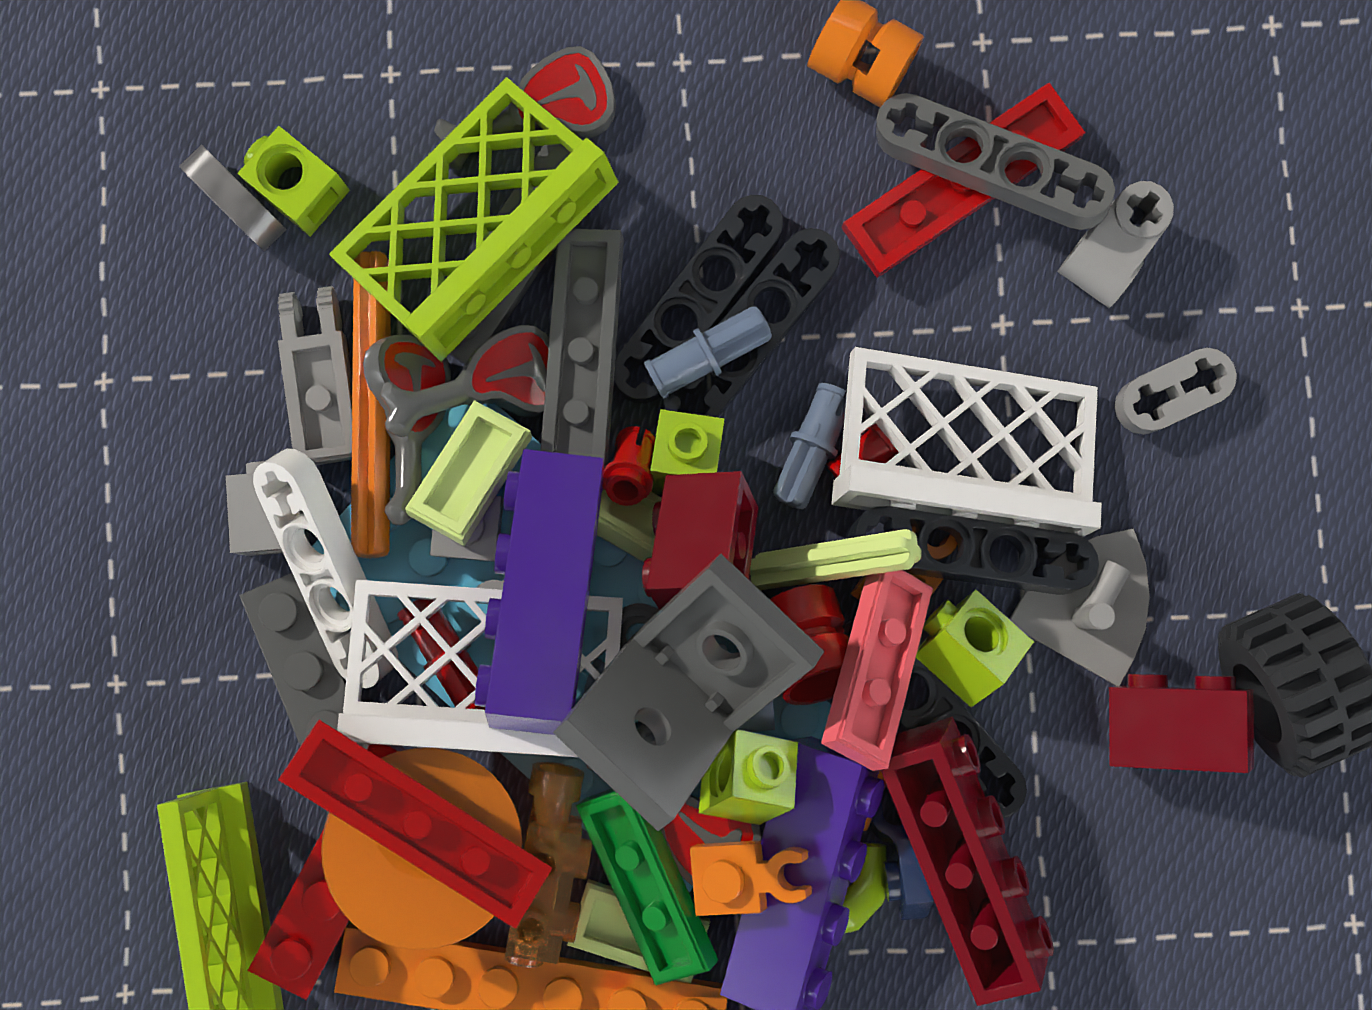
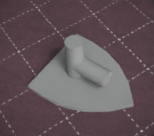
M1134 529L1100 535L1088 540L1096 550L1099 560L1097 576L1091 584L1065 595L1026 591L1009 619L1027 636L1115 686H1120L1136 656L1146 630L1150 600L1146 562ZM1067 551L1049 564L1064 568L1065 579L1066 576L1078 570L1077 563L1067 560Z

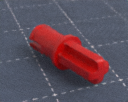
M417 599L413 601V604L422 612L435 600ZM407 607L397 613V617L404 625L415 618ZM439 609L428 619L451 648L460 641L442 609ZM422 625L410 634L427 661V664L423 667L424 670L445 654L444 650ZM470 644L458 656L477 677L478 668L467 652L471 647ZM452 660L435 674L455 707L476 689ZM474 702L467 709L485 710V707L475 706Z

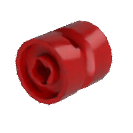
M806 585L776 595L770 600L824 651L812 670L781 693L786 703L792 705H810L832 699L850 636L843 634L842 625L845 618L835 591L826 585Z

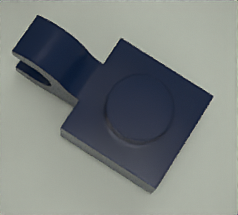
M880 802L877 812L872 817L870 826L873 833L880 840L889 844L893 851L892 861H884L882 863L888 902H899L901 920L927 918L933 904L930 889L903 823L893 825L887 822L883 816V807Z

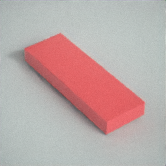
M904 570L866 575L821 744L872 771L888 769L933 590L932 587Z

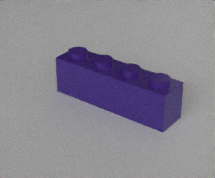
M523 449L520 472L508 471L504 494V510L514 511L511 535L500 533L498 536L494 566L495 574L505 575L501 599H489L485 621V639L495 640L492 665L480 664L475 689V706L485 707V716L489 728L555 735L553 733L554 730L575 706L603 489L604 458Z
M812 736L790 740L798 742L794 809L767 821L761 840L763 860H770L775 854L789 847H800L808 850L809 858L804 862L796 864L787 863L785 865L784 877L793 886H811L812 894L800 902L785 903L776 899L769 892L766 893V910L761 913L741 914L720 992L721 996L755 1010H820L823 1006L832 982V972L826 970L831 947H836L840 943L849 920V908L843 906L849 881L855 882L866 858L867 846L860 842L867 817L872 818L875 815L883 796L884 781L878 778L879 770L872 771L821 744V739Z

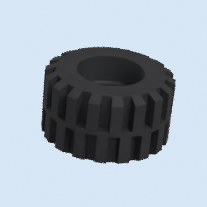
M1297 593L1222 627V631L1218 635V653L1222 676H1236V689L1253 690L1254 740L1280 768L1282 767L1288 774L1294 777L1299 776L1302 778L1372 747V668L1353 635L1328 607L1310 595L1305 596L1303 593Z

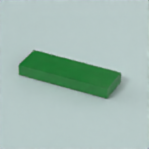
M613 789L586 797L576 805V808L655 985L710 971L719 960L700 917L696 916L694 903L662 831H657Z

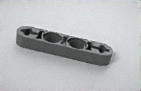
M908 93L894 95L886 100L878 111L876 119L877 142L883 152L892 158L1073 229L1084 230L1095 227L1104 220L1110 210L1115 194L1114 182L1108 172L1096 164L918 95ZM905 117L915 119V130L909 129L904 137L894 134L895 124H901ZM938 126L941 129L937 133L935 149L932 151L927 149L928 137L932 138L933 127ZM965 136L977 141L982 153L972 162L959 163L948 156L945 146L952 139ZM1014 160H1029L1039 168L1041 178L1031 186H1016L1008 180L1004 169ZM1053 172L1061 174L1059 185H1056L1053 198L1046 196L1045 193L1048 191ZM1082 185L1093 189L1092 200L1087 202L1085 208L1077 207L1073 204L1074 193H1077Z

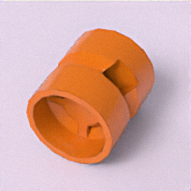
M840 0L813 47L807 67L837 84L848 78L852 81L853 93L881 107L886 100L893 97L914 60L924 36L895 19L885 24L878 22L877 9L861 0ZM869 43L880 49L873 65L860 60Z

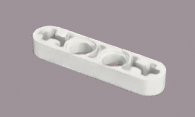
M285 449L257 466L253 474L254 488L334 666L346 680L356 580L367 579L316 465L306 454L296 449ZM305 529L311 531L319 539L323 546L324 554L317 552L310 545L305 536ZM330 587L335 588L344 596L349 604L350 611L343 609L335 601ZM371 596L368 624L385 643L392 636L375 597ZM368 636L365 659L378 649ZM395 647L391 651L398 658L397 648ZM385 656L364 673L362 688L374 686L394 668Z

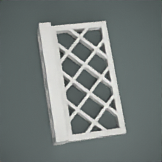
M855 347L850 353L840 475L833 482L832 505L861 510H870L879 506H890L1068 532L1084 537L1101 527L1102 503L1092 502L1098 387ZM866 368L888 371L904 392L881 408L865 388ZM909 375L920 376L922 378L919 379L917 382H914ZM932 379L948 381L964 400V403L944 418L920 389ZM970 385L981 386L983 388L980 389L978 392H975V390ZM992 389L1008 391L1025 411L1005 428L981 399ZM1031 395L1042 396L1043 398L1036 402ZM907 398L913 402L932 426V428L911 444L887 415ZM1053 398L1077 402L1076 428L1065 437L1041 408ZM864 408L866 412L870 415V418H868L866 421L862 423V413ZM968 408L972 410L993 436L973 453H971L948 424ZM1028 418L1033 421L1053 446L1034 462L1029 459L1009 434ZM875 423L899 452L887 463L859 460L861 434ZM936 433L961 462L948 473L932 471L915 450ZM1076 438L1074 449L1070 442ZM996 443L1002 447L1021 471L1008 483L994 481L977 460ZM1056 453H1059L1074 472L1073 493L1055 490L1038 470L1040 466ZM905 459L910 467L897 466L896 464ZM966 468L972 477L957 474ZM1027 478L1032 486L1020 485L1019 483Z
M356 580L343 713H339L338 732L356 743L578 757L556 735L489 728L485 710L467 709L475 702V690L455 708L439 707L422 687L424 683L452 660L476 688L477 677L461 660L458 654L485 632L486 615L476 603L488 604L490 598L501 599L502 590ZM371 596L399 598L415 618L384 643L368 624ZM589 596L587 611L609 612L607 639L586 657L583 654L581 656L580 672L586 669L594 680L600 676V673L591 663L606 651V668L620 650L623 598ZM410 599L435 601L420 612ZM449 601L465 602L482 622L451 648L428 619ZM422 625L444 650L445 654L415 679L391 650ZM368 636L378 649L365 659ZM385 656L409 685L388 703L361 702L364 673ZM416 692L427 706L404 705L401 703Z

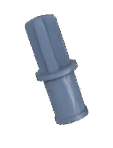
M750 307L703 333L700 332L699 328L693 330L696 337L651 361L649 359L644 364L663 399L669 397V394L712 371L715 372L716 376L722 374L721 366L768 342L772 337L771 329L762 312L757 307Z
M819 383L816 389L817 392L799 432L791 433L789 440L794 445L773 490L774 496L778 501L792 508L804 509L807 507L827 460L835 459L838 454L834 446L844 425L846 395L845 398L843 396L846 390L828 383Z

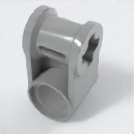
M1139 181L1129 185L1112 202L1104 220L1087 230L1057 272L1110 308L1133 281L1144 264L1143 260L1169 226L1174 209L1170 194L1161 185L1152 181ZM1135 206L1145 212L1141 219L1142 224L1139 227L1133 225L1129 220L1132 217V209Z

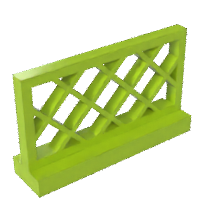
M506 77L329 255L442 362L619 182L605 153L587 137L582 141ZM511 102L524 113L523 132L492 135L493 120ZM535 123L544 130L535 131ZM561 144L571 152L555 169L534 171L535 146ZM523 148L522 172L491 175L493 150ZM479 152V176L448 179L449 164L459 154ZM522 188L521 204L510 215L490 216L491 191ZM478 192L476 218L447 220L448 195ZM435 196L434 221L404 224L405 208L415 198ZM477 233L476 249L465 260L445 262L446 235ZM433 236L432 263L402 265L404 239ZM390 240L388 267L363 269L354 261L371 242ZM431 278V294L410 313L400 304L401 281ZM388 281L387 291L378 282Z
M248 782L177 795V799L158 804L157 810L188 1009L284 1010L281 988L247 971L271 927Z

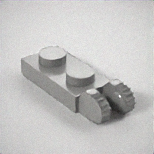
M333 286L318 288L316 305L322 334L304 336L302 307L295 292L279 294L278 309L283 340H278L292 448L306 454L315 465L352 460V375L346 335L342 332L340 307Z

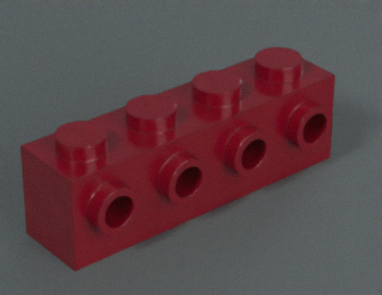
M953 717L896 734L888 769H882L881 772L977 1006L1041 991L1048 957L1054 954L1052 937L1042 916H1033L1026 898L1029 895V882L1024 866L1018 856H1009L1001 837L1005 833V824L999 804L994 796L985 797L976 775L980 773V761L972 739L967 734L960 735Z

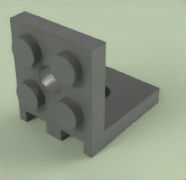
M720 553L628 640L553 733L648 823L659 831L674 820L731 734L812 670L824 651ZM714 635L724 636L731 640L737 646L739 652L729 653L719 646ZM635 720L649 727L655 737L656 745L648 743L639 735L635 726Z

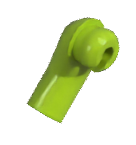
M864 843L867 846V853L863 868L857 880L848 886L843 906L849 908V920L845 933L859 930L882 906L885 900L886 893L882 863L886 861L885 844Z

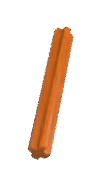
M380 251L361 252L354 259L363 269L389 266V259L385 253ZM353 279L351 545L357 557L371 559L385 557L390 551V520L385 513V507L390 501V436L385 428V410L368 387L364 376L363 362L365 352L373 343L391 336V313ZM388 281L378 282L387 291Z

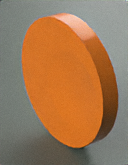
M438 748L407 749L381 757L385 762L522 848L521 827L514 804L502 784L481 764L462 754ZM331 813L328 814L321 848L325 880L335 903L342 913L363 933L377 941L397 948L428 950L459 942L477 932L494 917L489 912Z

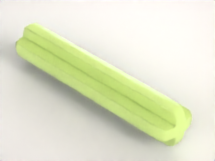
M903 529L763 552L756 555L754 559H751V582L759 590H768L910 569L914 563L921 559V549L917 545L916 534L910 530Z

